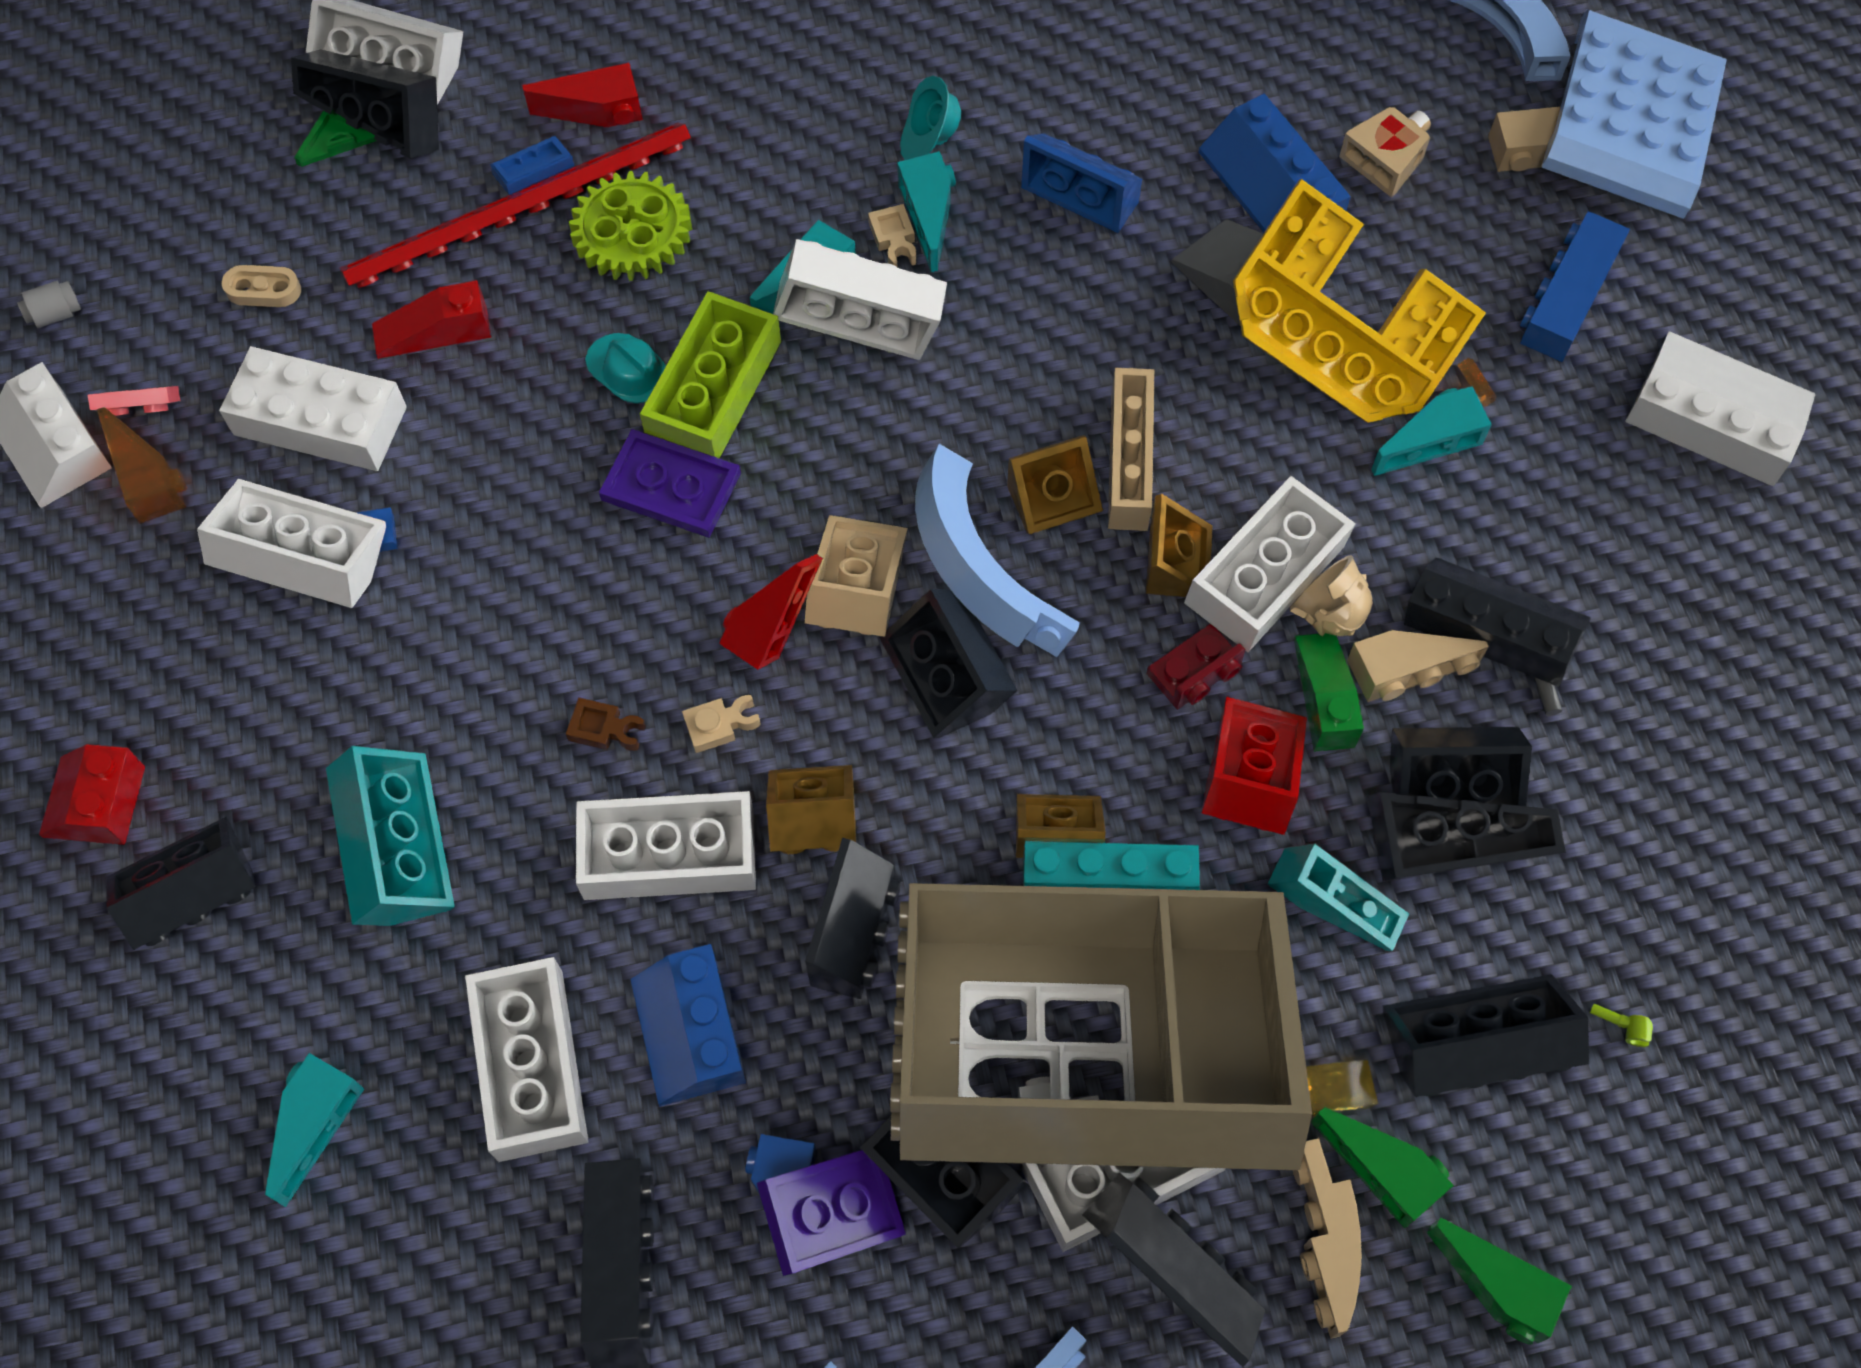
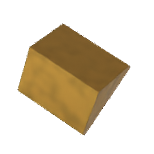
M1085 435L1009 458L1007 487L1028 534L1103 511Z
M1164 494L1155 496L1151 517L1146 594L1186 597L1193 579L1211 561L1213 526Z
M1017 794L1016 858H1023L1025 841L1105 843L1106 831L1101 796Z

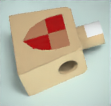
M1389 107L1346 132L1339 157L1392 198L1424 158L1430 136L1426 132L1431 126L1430 119L1422 111H1416L1407 118L1396 108Z

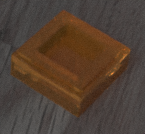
M1467 358L1459 363V369L1469 385L1473 386L1483 406L1486 407L1496 401L1497 396L1474 360Z

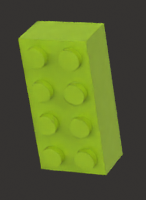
M707 291L640 412L644 433L720 458L781 343L778 316Z

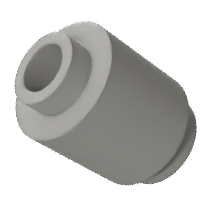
M57 280L21 292L24 300L17 302L27 324L34 322L38 329L74 317L73 312L81 310L69 281L59 284Z

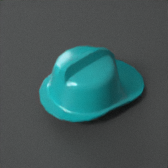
M926 77L918 84L913 93L909 114L900 142L901 155L904 160L930 154L936 145L946 142L959 126L961 119L960 104L958 99L948 92L946 83L940 77Z
M613 333L599 338L590 346L585 358L587 370L596 380L623 401L636 404L647 402L666 367L660 356L654 352L649 344L623 333Z

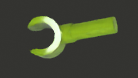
M1595 1003L1593 1004L1590 1014L1616 1024L1618 1027L1627 1029L1626 1043L1637 1047L1649 1046V1042L1652 1040L1653 1024L1648 1017L1642 1015H1631L1628 1017Z

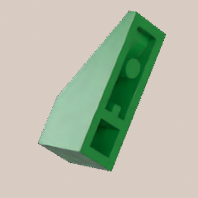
M1327 633L1323 636L1320 634L1295 636L1294 643L1314 752L1355 748L1364 730L1357 689L1337 636Z
M1326 1107L1321 1109L1311 1121L1313 1126L1404 1229L1454 1186L1448 1179L1450 1175L1443 1163L1433 1155L1427 1156L1418 1147Z
M1441 1217L1430 1225L1427 1232L1429 1237L1493 1319L1507 1326L1505 1332L1509 1336L1529 1345H1532L1534 1341L1540 1343L1551 1338L1572 1287L1570 1284Z

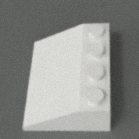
M1669 331L1625 422L1774 487L1790 465L1805 432L1815 393Z

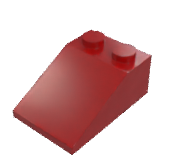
M1226 697L1206 782L1201 814L1285 835L1299 796L1307 717Z

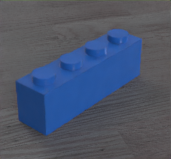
M1590 211L1586 213L1581 225L1575 222L1572 224L1564 240V244L1569 246L1567 252L1559 249L1549 271L1555 273L1552 280L1545 277L1535 295V299L1540 300L1538 307L1530 305L1520 324V327L1526 329L1520 344L1563 362L1630 228Z

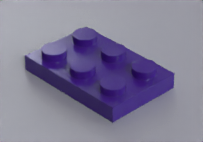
M631 429L599 491L601 501L710 538L741 475L740 465Z
M863 1150L757 1182L783 1276L906 1235L889 1177Z

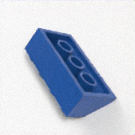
M1265 93L1234 108L1199 147V154L1263 233L1299 179H1303L1347 211L1351 197Z

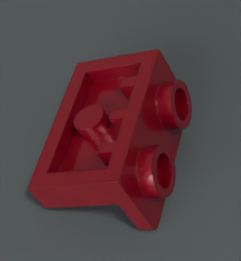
M1209 624L1147 668L1146 674L1178 710L1188 702L1194 705L1201 701L1210 692V687L1219 680L1227 682L1235 677L1243 667L1241 663L1246 649L1240 643L1232 647L1216 627Z

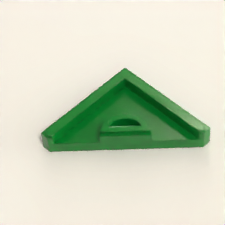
M323 111L294 156V159L298 166L303 167L377 140L374 139V134L365 129H355L346 124V119L336 113L328 114Z

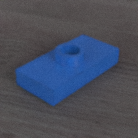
M556 136L490 164L492 175L508 195L574 166L572 155Z

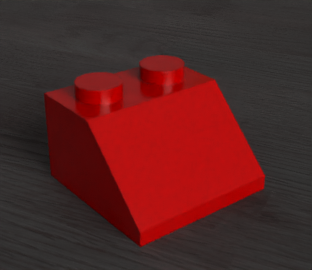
M86 744L61 756L39 835L42 838L125 845L145 766L128 748Z

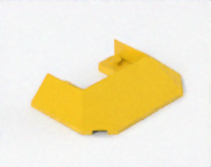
M1299 179L1233 280L1242 336L1364 422L1369 423L1383 420V418L1421 411L1486 312L1427 269H1420L1378 332L1373 330L1320 292L1364 224L1303 179Z

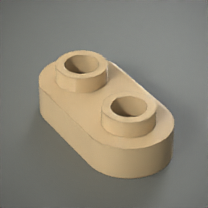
M239 265L229 269L222 278L223 290L228 299L237 305L286 307L293 304L301 294V285L296 274L286 267Z

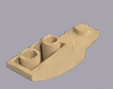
M1318 1138L1306 1141L1300 1170H1293V1174L1297 1184H1304L1309 1202L1305 1203L1304 1208L1309 1227L1312 1231L1318 1230L1319 1236L1310 1238L1303 1245L1305 1252L1300 1254L1301 1265L1307 1281L1313 1280L1319 1299L1314 1300V1309L1318 1323L1322 1329L1328 1328L1330 1339L1340 1337L1348 1331L1355 1310L1361 1273V1230L1351 1180L1332 1183Z

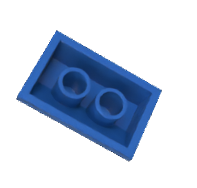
M1046 134L1027 135L1023 147L1021 188L1116 233L1120 232L1139 203L1142 178L1135 176L1128 170L1111 165L1096 155L1088 154L1072 147L1064 140L1055 139Z
M711 944L667 955L630 979L660 1107L746 1083L717 960Z

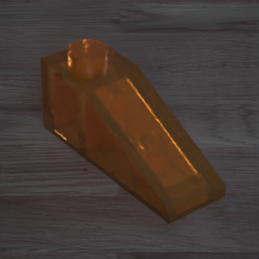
M107 408L97 409L125 503L138 522L141 524L186 508L181 492L186 491L187 486L178 468L172 470L158 451Z

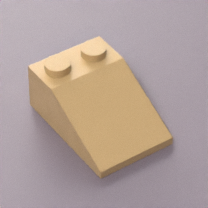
M829 515L817 553L823 560L807 594L805 623L818 625L823 628H836L859 632L864 635L885 637L892 611L907 528Z

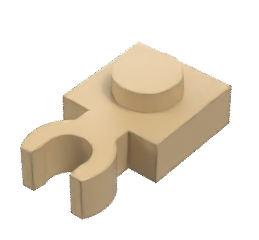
M904 204L868 213V223L878 250L888 249V263L897 267V257L904 255L909 258L911 265H916V248L912 244L915 242V233Z
M741 696L728 708L724 707L722 698L682 711L695 752L699 753L735 741L733 729L740 728L749 731L758 728L761 725L758 714L750 717L741 715L743 710L754 707L752 696Z

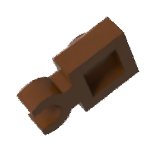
M578 697L566 737L568 741L608 750L611 740L619 741V744L624 749L636 751L639 749L638 740L627 737L626 733L631 729L645 731L646 725L641 717L635 715L619 719L620 710L618 706Z

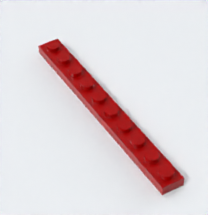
M674 123L518 192L342 266L339 269L349 286L355 283L358 288L367 286L379 280L377 274L391 268L392 272L396 273L412 266V259L425 253L427 258L439 255L448 250L447 243L460 238L462 243L471 241L482 235L480 229L493 223L496 228L506 226L516 220L514 214L526 209L529 210V213L543 210L550 206L549 199L562 194L563 199L570 198L583 192L582 185L595 180L597 184H600V178L606 181L612 180L616 170L625 166H629L630 170L650 163L648 156L662 151L663 155L679 151L683 148L682 142L690 139L691 136L686 124Z

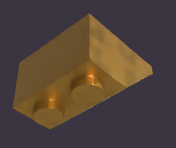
M852 765L769 770L766 807L770 852L781 851L784 854H798L805 849L819 848L836 852L839 850L842 838L856 842Z

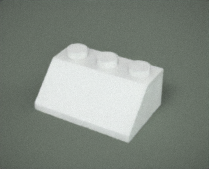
M43 362L6 381L0 394V444L41 508L112 469Z

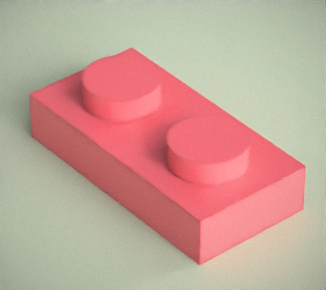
M178 386L88 394L90 410L104 409L106 417L130 414L129 407L143 405L144 413L168 411V403L180 401Z

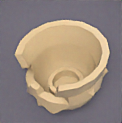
M1353 555L1346 556L1321 573L1290 606V612L1304 618L1321 636L1325 633L1335 636H1353L1354 632L1367 619L1373 604L1372 595L1366 581V574L1360 573Z

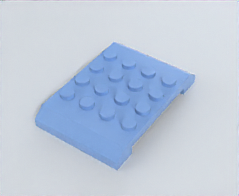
M1586 9L1578 27L1575 44H1577L1556 127L1548 141L1542 168L1684 219L1691 209L1701 184L1727 59Z

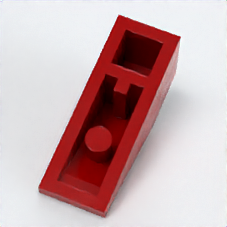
M630 63L522 85L530 115L607 128L643 120Z
M478 280L439 287L372 323L378 359L492 338L487 306Z
M815 554L796 563L741 605L734 607L724 619L723 627L725 631L719 644L757 670L779 659L823 558Z

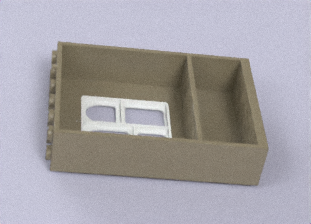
M909 883V901H900L899 928H907V930H900V935H898V963L906 964H899L896 974V998H904V1000L897 999L894 1015V1035L903 1036H895V1044H893V1083H891L890 1112H892L891 1141H900V1160L1300 1170L1312 1117V1108L1284 892ZM986 1000H1022L1027 1006V1036L1022 1041L986 1039L977 1034L971 1027L969 1020L971 1011L976 1005ZM1051 1000L1115 1002L1120 1008L1121 1040L1117 1043L1049 1041L1045 1036V1004ZM985 1059H1044L1050 1065L1051 1097L1050 1099L980 1097L971 1089L968 1077L973 1067ZM1073 1060L1119 1062L1123 1067L1124 1101L1070 1100L1069 1063Z

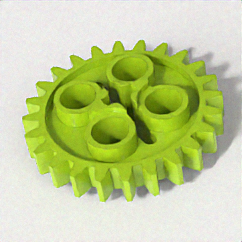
M629 171L627 178L621 180L617 173H614L613 182L608 183L605 179L600 178L601 188L596 189L588 186L589 198L584 196L577 197L579 207L571 209L573 220L569 221L573 247H576L579 259L585 258L588 268L597 265L599 275L601 276L609 269L612 271L614 280H617L622 272L627 273L629 281H633L635 272H641L642 276L647 279L649 275L648 269L651 268L661 274L663 273L661 263L666 262L674 265L673 253L683 255L685 253L683 243H690L689 231L692 230L689 206L684 202L683 193L675 192L673 183L666 186L663 185L661 176H658L651 182L649 181L648 172H644L640 179H635L633 171Z

